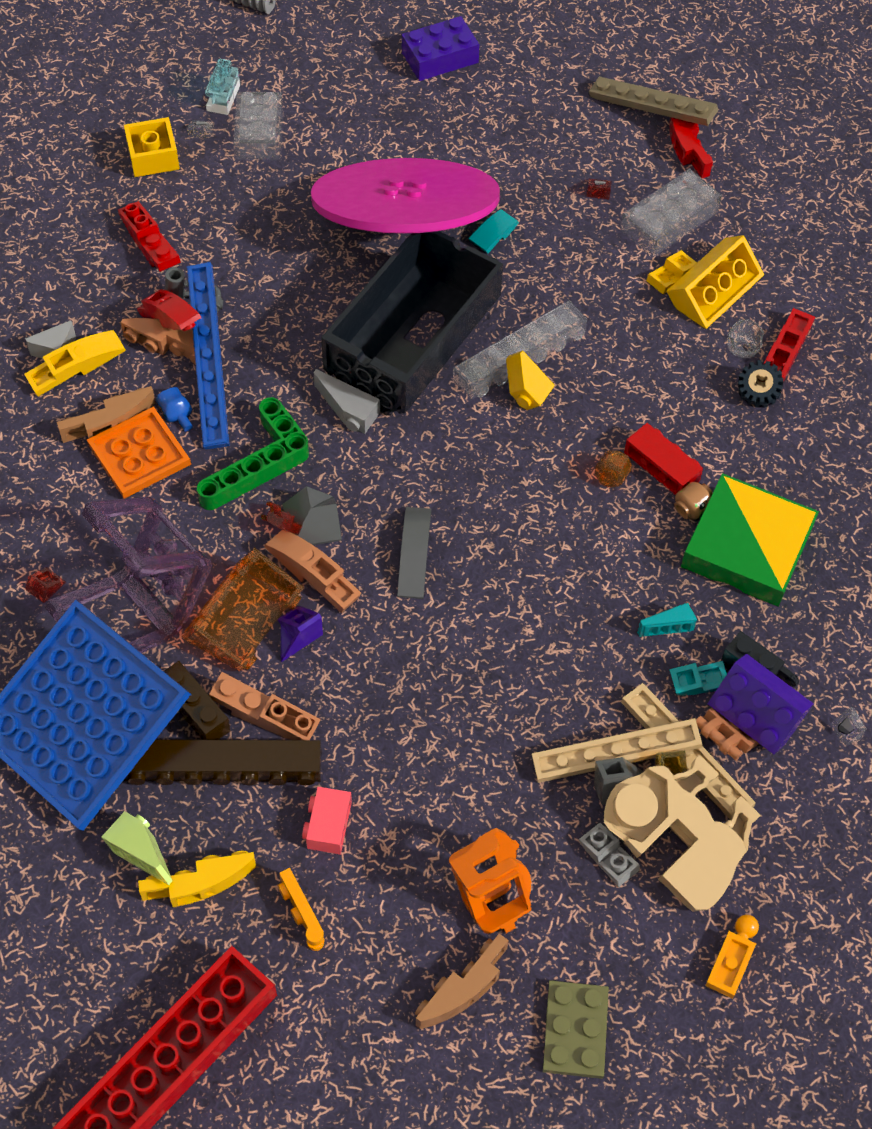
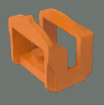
M494 828L478 837L475 842L453 853L449 858L462 901L479 928L487 934H491L499 929H504L505 934L516 928L514 922L518 918L531 911L529 899L531 877L526 866L516 859V850L519 848V844L498 828ZM495 855L497 865L479 874L474 867ZM514 879L519 897L495 911H490L487 904L506 894L511 888L510 881Z

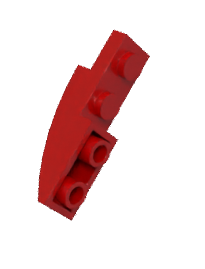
M670 117V138L681 164L685 166L691 163L702 179L710 176L713 160L710 154H707L702 147L700 140L697 139L699 133L698 124Z
M139 201L118 209L125 227L151 267L155 266L161 272L181 263L178 253L159 232L158 224Z
M163 289L141 300L143 305L137 308L141 317L159 319L163 328L187 331L196 325L195 321L201 318L200 314L185 300Z

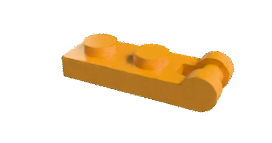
M288 868L279 873L281 883L277 885L283 899L285 901L290 899L294 906L290 911L296 924H303L305 927L309 949L318 951L324 946L323 930L291 869Z

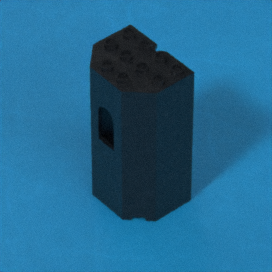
M440 231L411 233L321 337L323 369L328 375L334 374L338 380L380 399V413L386 416L392 415L396 411L399 414L406 413L501 296L503 263L479 252L474 247H460V243L456 238ZM434 311L444 317V324L424 348L405 339V336L425 313Z

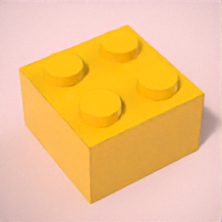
M169 117L124 125L134 177L180 169Z

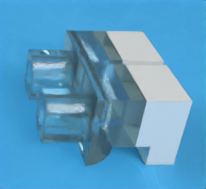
M218 59L216 67L205 90V94L209 97L206 105L207 111L225 115L229 114L240 87L238 68L232 67L230 60Z

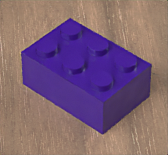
M462 16L402 34V54L418 80L422 81L479 63V43Z
M745 654L733 664L707 704L772 754H775L787 743L814 703L751 656Z

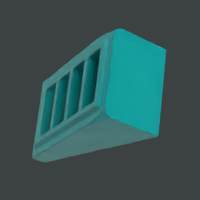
M684 603L642 619L637 633L639 637L691 632L694 631L697 619L689 604Z

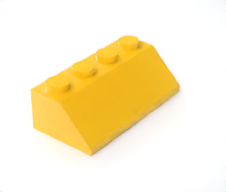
M744 235L727 237L697 262L666 292L677 310L707 329L762 278L764 273Z

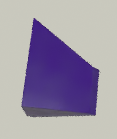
M298 605L277 619L281 624V662L323 635L322 617L318 612Z

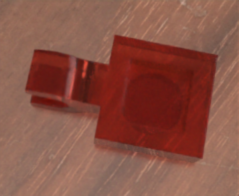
M267 502L266 505L270 507V511L267 516L262 514L261 519L280 529L299 535L303 525L294 521L295 516L281 510L279 505Z

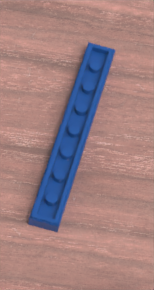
M211 262L187 266L190 305L201 316L199 320L195 321L196 325L192 330L203 448L214 449L227 447L230 444L213 265Z

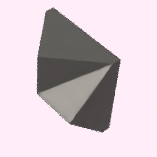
M306 486L282 504L287 531L301 537L312 545L342 541L337 504L333 496Z

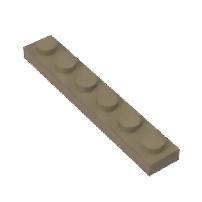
M600 76L589 90L590 97L597 100L705 126L710 124L718 112V106L715 103Z

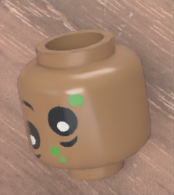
M690 482L675 495V509L683 518L696 520L703 515L713 493L706 484L701 485L698 482Z

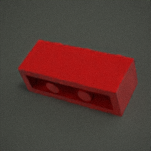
M646 423L626 440L624 453L675 495L690 482L700 481L703 468L699 462L686 455L677 444L670 442L663 436L660 430L653 428L650 424Z

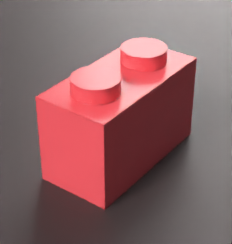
M317 787L316 796L310 797L308 813H312L310 822H305L302 839H306L307 849L341 855L352 804L351 792Z

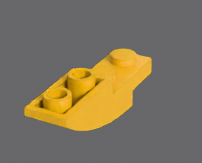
M114 330L101 332L71 342L43 356L45 362L24 375L39 397L79 372H82L83 375L88 374L125 352L126 349Z
M237 851L232 853L231 856L225 857L217 855L206 856L202 860L196 861L197 872L188 870L176 872L171 876L173 881L170 885L152 875L148 876L145 880L138 881L142 901L170 897L172 907H177L216 895L236 884L256 868L254 852Z

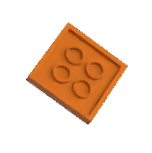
M154 406L87 439L88 446L124 499L191 465L190 458Z

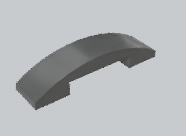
M406 507L397 597L424 599L431 521L430 508Z

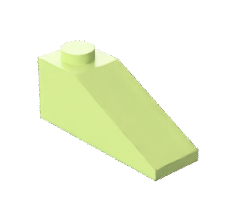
M124 811L103 834L102 839L116 855L170 885L173 880L156 839L148 829L150 824L142 816L137 814L134 817Z

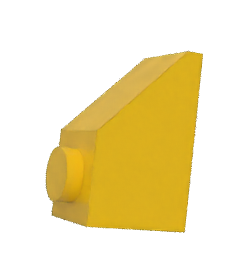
M523 350L509 355L506 359L510 394L514 397L517 404L526 410L541 406L555 385Z

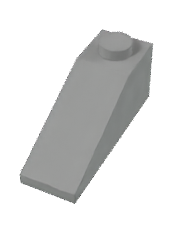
M318 369L314 371V386L341 421L351 431H360L365 434L380 414V399Z

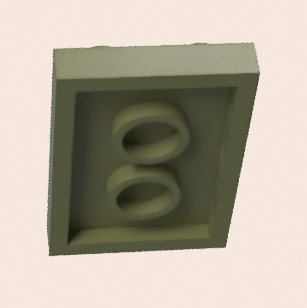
M549 980L543 1058L544 1073L604 1078L608 986Z

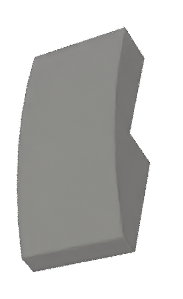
M601 823L597 824L579 839L585 851L618 887L640 871L639 864L620 847L619 839Z

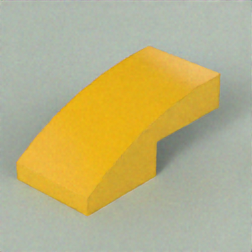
M681 250L666 258L664 266L649 273L646 281L659 292L665 294L666 290L697 262Z

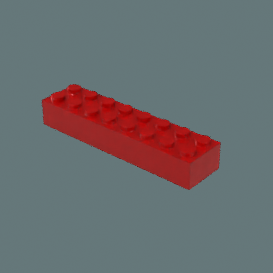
M231 946L52 1129H151L277 996L275 984Z

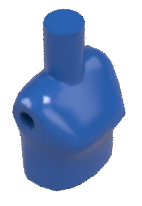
M178 387L166 389L157 395L156 402L167 422L178 421L185 432L193 428V425L187 418L192 413V407L181 394Z

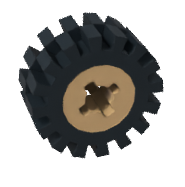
M757 360V364L750 362L749 367L745 366L739 375L738 392L739 395L741 394V399L743 401L746 400L750 406L754 404L757 408L760 405H763L764 408L768 407L769 403L773 405L776 399L780 398L783 389L782 372L777 370L775 364L771 366L770 361H766L765 364L762 363V360Z

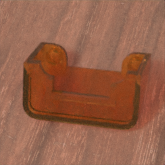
M254 547L236 563L181 637L189 644L238 671L243 669L249 670L257 660V657L254 656L256 647L281 613L287 608L292 610L301 600L299 594L304 587Z

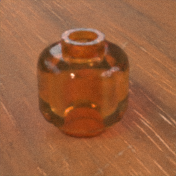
M609 450L602 455L595 466L596 478L604 486L611 488L619 487L631 472L632 464L630 459L621 451Z

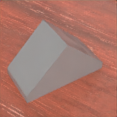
M68 321L25 339L31 356L43 359V356L74 342L76 334L72 321Z

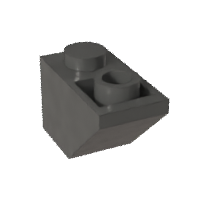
M623 757L595 761L594 788L601 805L606 804L616 784L640 775L643 771Z

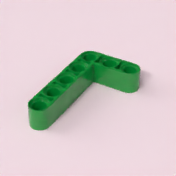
M268 397L259 404L261 423L275 442L201 480L197 485V494L200 506L203 509H217L307 460L309 457L308 439L278 399Z

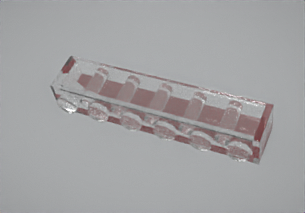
M569 300L453 368V382L469 400L477 396L479 398L483 397L492 387L496 385L501 386L507 382L506 359L509 355L523 350L534 363H540L548 354L553 351L558 352L562 350L573 339H581L586 332L587 318Z

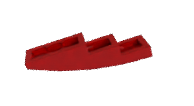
M795 308L792 309L764 362L765 364L766 361H770L771 366L775 364L777 370L782 372L783 381L815 321V316Z

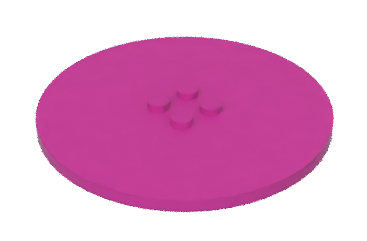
M425 158L380 159L348 165L325 174L314 183L311 189L312 205L323 217L350 228L381 233H424L464 226L490 214L497 207L500 200L498 183L485 172L460 163Z

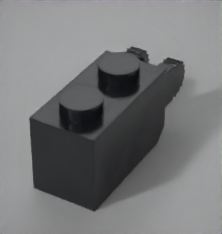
M742 631L736 635L724 650L721 661H723L724 666L728 669H731L737 660L748 654L789 686L796 687L799 684V678L784 667L785 661Z

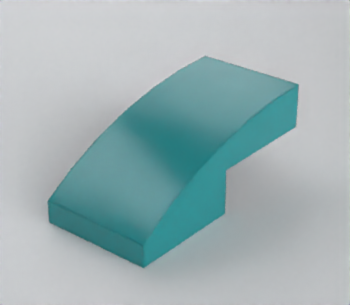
M500 209L490 216L470 236L469 240L488 254L501 238L505 240L519 222Z
M723 661L697 667L696 663L670 669L677 696L716 691L727 675Z

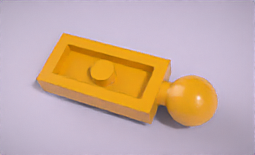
M742 915L737 919L735 923L737 934L731 931L728 932L705 985L732 999L756 946V943L748 940V938L754 937L759 930L758 921L751 915Z

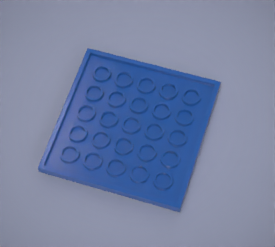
M75 600L0 693V758L72 824L84 831L190 697L191 693L88 608Z

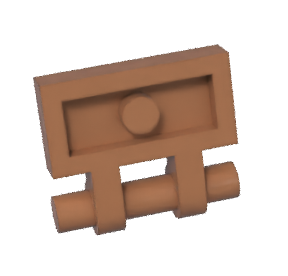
M713 708L707 711L704 718L700 716L696 719L697 726L701 730L700 734L706 739L710 738L720 747L719 750L724 755L728 754L735 761L741 757L743 752L747 753L759 744Z

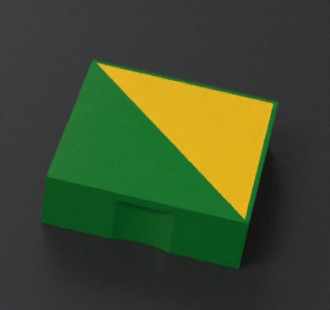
M722 473L684 553L681 567L711 580L732 585L743 593L779 607L819 511Z

